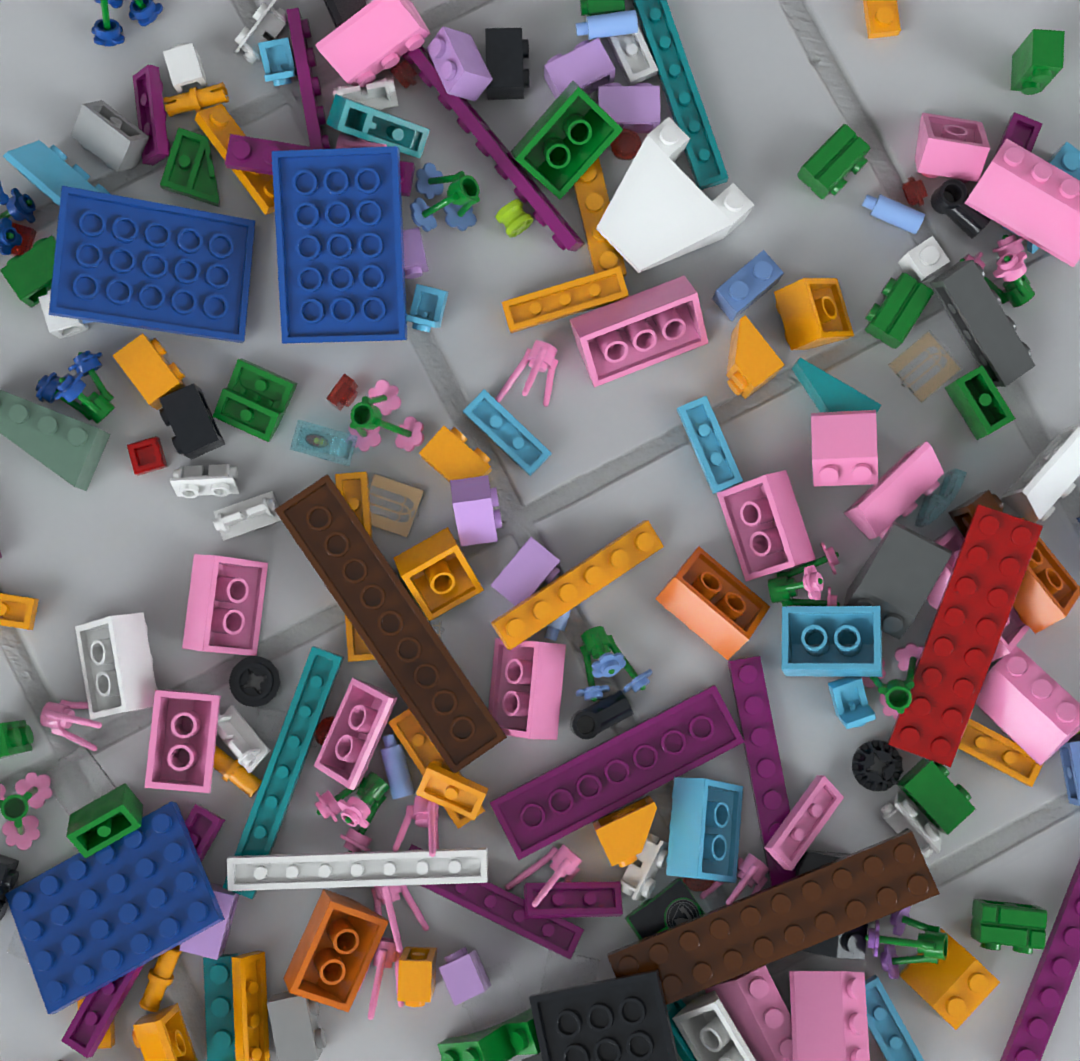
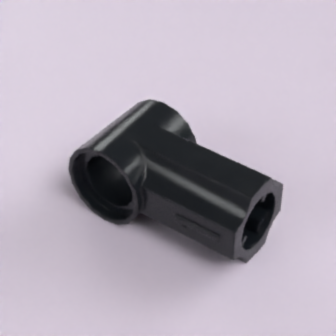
M958 179L947 180L933 192L930 201L931 206L939 214H946L973 239L986 227L991 219L964 204L969 195L967 194V187L962 181ZM944 191L952 194L954 202L946 200Z
M619 690L573 714L570 720V728L581 739H591L598 733L632 716L634 713L623 692ZM587 715L593 720V728L589 733H580L577 728V721L580 717Z

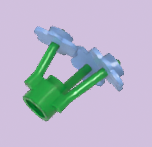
M426 163L423 169L416 171V177L418 178L415 183L416 191L419 194H424L427 199H433L435 195H441L444 190L443 183L452 182L447 190V197L433 206L426 205L425 201L420 197L410 204L411 217L417 226L422 227L425 232L436 228L437 222L433 213L442 208L447 214L445 222L450 227H457L460 231H465L468 227L476 224L477 219L472 213V205L480 201L478 197L480 189L477 181L472 176L465 175L463 171L455 175L443 176L441 171H436L433 163Z
M603 626L593 627L581 635L584 645L580 647V650L584 657L588 687L577 690V697L584 696L585 701L593 702L603 698V693L609 692L610 687L609 685L595 686L594 677L614 676L623 667L633 679L624 687L623 692L626 693L631 689L635 693L645 690L646 686L650 683L648 677L653 674L652 670L649 669L638 675L615 644L612 635L606 634ZM591 655L593 659H599V661H596L592 664Z

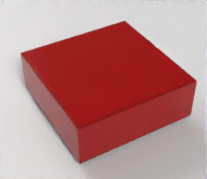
M155 436L127 445L135 475L139 476L167 467L159 437Z

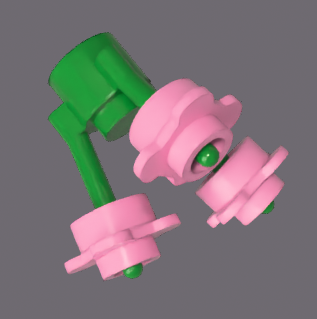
M1015 234L1009 236L1003 235L1002 239L997 241L999 247L992 250L993 253H998L1000 257L996 262L998 267L993 272L995 278L1002 277L1003 281H1005L1003 283L1005 289L1002 291L986 276L984 279L990 289L998 294L1002 304L1009 301L1015 308L1031 300L1035 292L1025 275L1027 267L1024 260L1027 258L1026 252H1021L1025 250L1022 241L1025 239L1022 237L1016 238ZM979 252L974 257L968 254L959 261L974 260L982 269L985 267V263L980 260L983 255L982 252Z
M370 771L366 778L363 777L360 786L356 788H359L356 793L359 798L351 796L347 802L344 801L345 797L355 791L348 788L335 797L332 796L329 790L322 795L318 791L315 793L319 799L315 803L318 815L322 814L324 819L331 816L336 823L338 820L335 816L342 812L341 818L348 825L356 827L359 824L361 826L358 831L350 827L346 835H340V838L346 841L343 846L349 849L348 852L371 851L368 846L372 839L364 834L378 808L387 798L384 794L390 788L381 777Z

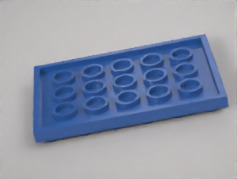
M399 147L271 151L282 344L407 340Z
M62 186L48 315L243 343L245 341L255 220Z
M172 801L142 817V827L86 859L81 853H78L5 894L48 1014H56L225 920L178 804Z

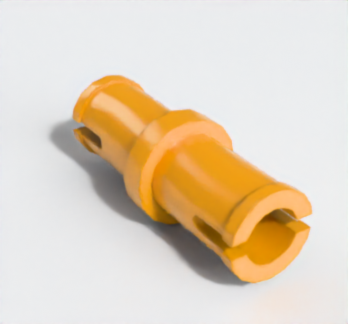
M221 82L201 89L192 87L189 88V92L164 97L163 100L164 103H167L164 104L169 117H173L177 114L193 110L197 112L203 110L204 107L229 102V97L226 96L228 92L225 84Z
M216 744L213 768L223 775L222 779L225 782L231 781L251 798L260 788L262 780L252 773H248L238 763V759L234 760Z
M179 945L158 956L154 968L149 970L147 975L149 981L142 999L139 1001L140 1007L150 1012H157L159 1010L166 988L174 980L172 973L182 951H179Z

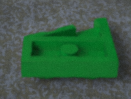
M178 127L160 187L219 207L220 200L208 137Z

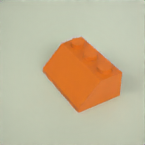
M1040 537L1013 604L1020 620L1026 626H1029L1035 634L1065 618L1080 596V586Z
M699 546L655 598L666 610L675 615L691 631L695 632L727 660L751 638L771 607Z
M323 889L283 978L289 993L349 1012L389 923L388 919L349 897Z

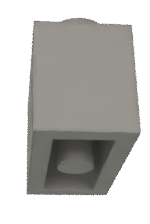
M103 100L82 104L71 132V136L80 142L85 150L94 153L104 161L108 168L117 172L137 167L149 139L148 135Z
M289 991L272 995L267 1002L278 1061L318 1060L323 1051L322 1048L326 1047L324 1029L318 1028L316 1018L320 1013L319 1003L291 994Z

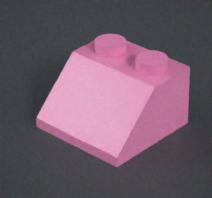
M922 113L915 154L917 173H921L928 178L942 176L958 179L963 183L968 181L979 182L990 150L983 123Z
M876 410L811 413L814 487L878 484Z

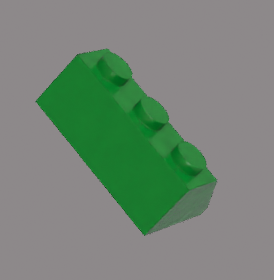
M572 81L511 150V153L519 164L561 200L623 131V128L578 84Z

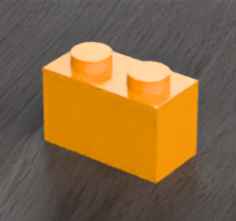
M142 333L112 356L147 403L158 410L162 407L159 398L186 387L182 382L185 375L174 362L171 364L167 362L163 356L167 351L156 338L151 340Z
M443 425L419 452L421 458L449 482L450 480L486 476L492 471L491 466L488 464L491 459L478 447L474 451L465 444L468 439L455 427L449 430Z
M404 948L399 959L397 1001L405 1002V1005L409 1007H422L425 1005V1002H431L436 983L437 948Z

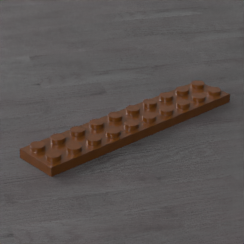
M328 474L275 509L277 515L453 773H457L507 738Z
M908 830L739 899L731 905L722 906L607 954L616 978L658 969L665 1002L668 1005L940 893L913 832Z

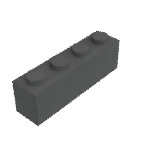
M974 260L958 262L932 280L930 285L979 366L983 365L996 387H1006L1036 366L1031 359V350L1018 337L1014 321L1001 308L1000 297L988 286L984 279L985 272L982 267L975 263Z

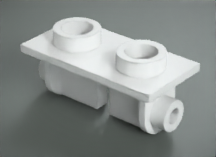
M272 0L269 6L263 2L252 16L257 22L251 30L245 26L234 40L239 44L234 53L237 54L242 49L246 52L243 57L251 64L261 60L258 43L268 41L262 35L266 32L275 39L288 23L286 20L288 18L287 12L281 8L276 11L272 7L276 0Z
M393 77L374 80L372 83L366 84V87L347 85L333 88L334 97L337 94L378 110L399 106Z
M231 464L209 465L208 475H204L203 465L180 466L179 469H174L173 478H170V483L177 497L195 498L202 495L224 497L229 494H239V489L235 482V479H238L237 466L232 467Z
M273 491L213 511L215 515L213 523L216 530H220L223 541L282 520L275 512L278 504Z
M233 705L223 715L219 713L218 736L238 759V763L243 765L248 773H251L270 752L269 748Z
M897 792L894 805L888 802L881 808L883 819L886 820L897 834L905 828L911 830L924 859L933 853V849L937 854L940 853L942 836L937 827L931 822L927 823L919 815L920 811L917 805L910 798L905 799L900 792Z
M650 832L648 833L642 853L636 855L637 859L643 862L641 867L633 863L628 865L620 881L622 884L621 891L629 896L634 891L632 899L637 901H644L645 897H650L656 887L657 881L654 879L659 869H663L667 864L669 842L660 840L659 844H657L660 838Z

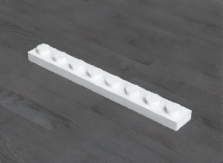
M487 847L436 849L434 857L429 855V849L398 850L397 852L364 851L230 856L227 858L228 891L488 883Z

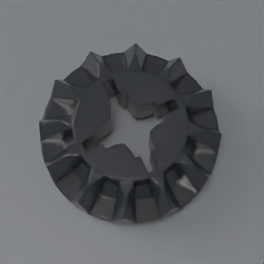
M259 656L247 657L238 662L229 678V686L234 698L241 704L249 707H259L269 703L276 697L281 684L279 670L270 660ZM250 669L256 676H267L260 683L261 694L255 687H243L251 680Z
M880 740L868 741L856 750L852 759V771L858 783L866 789L887 791L893 785L898 784V780L904 772L902 768L903 758L896 748L888 745L887 742ZM874 754L879 761L890 762L882 768V777L877 771H866V769L875 764Z

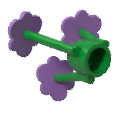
M911 906L892 913L890 924L894 926L893 934L898 936L903 934L906 924L925 931V933H919L918 940L879 935V920H875V928H868V934L865 936L867 948L873 949V957H878L879 943L885 944L884 952L880 955V962L883 971L888 972L890 979H899V964L922 962L938 964L939 959L946 960L947 933L940 932V926L928 925L909 918ZM895 945L916 947L918 953L924 955L898 957Z

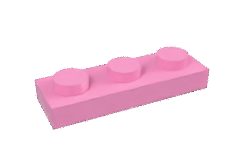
M817 775L764 848L784 870L792 871L841 803L844 796L825 775Z

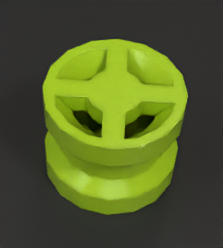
M520 199L509 202L495 215L498 223L504 224L506 227L505 232L509 238L516 237L524 232L534 221L533 217L523 210V203Z

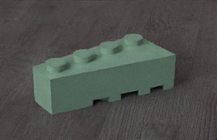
M0 390V434L72 486L87 491L111 434Z

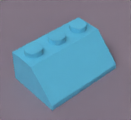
M38 140L10 150L3 155L12 166L58 206L60 205L62 186L110 194L99 183L95 187L87 181L90 176L77 164L70 167L65 162L68 157L54 144L48 148L43 142Z
M880 606L782 607L781 669L785 676L883 677Z
M674 777L666 875L736 883L743 786L706 778Z

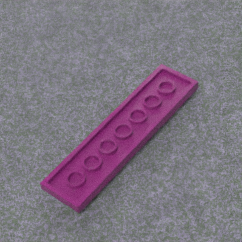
M712 685L490 801V805L518 860L745 741L715 685Z

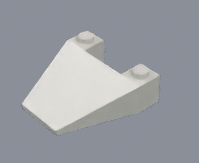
M670 117L666 118L647 134L596 228L638 273L724 239L745 221L754 207L752 201L734 183L711 201L674 163L682 156L690 138Z

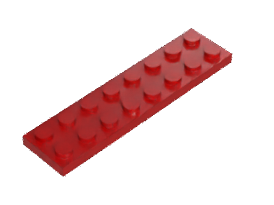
M977 504L915 669L913 680L915 686L910 690L912 694L911 704L905 708L904 713L898 714L888 740V745L951 768L1041 534L1042 525Z

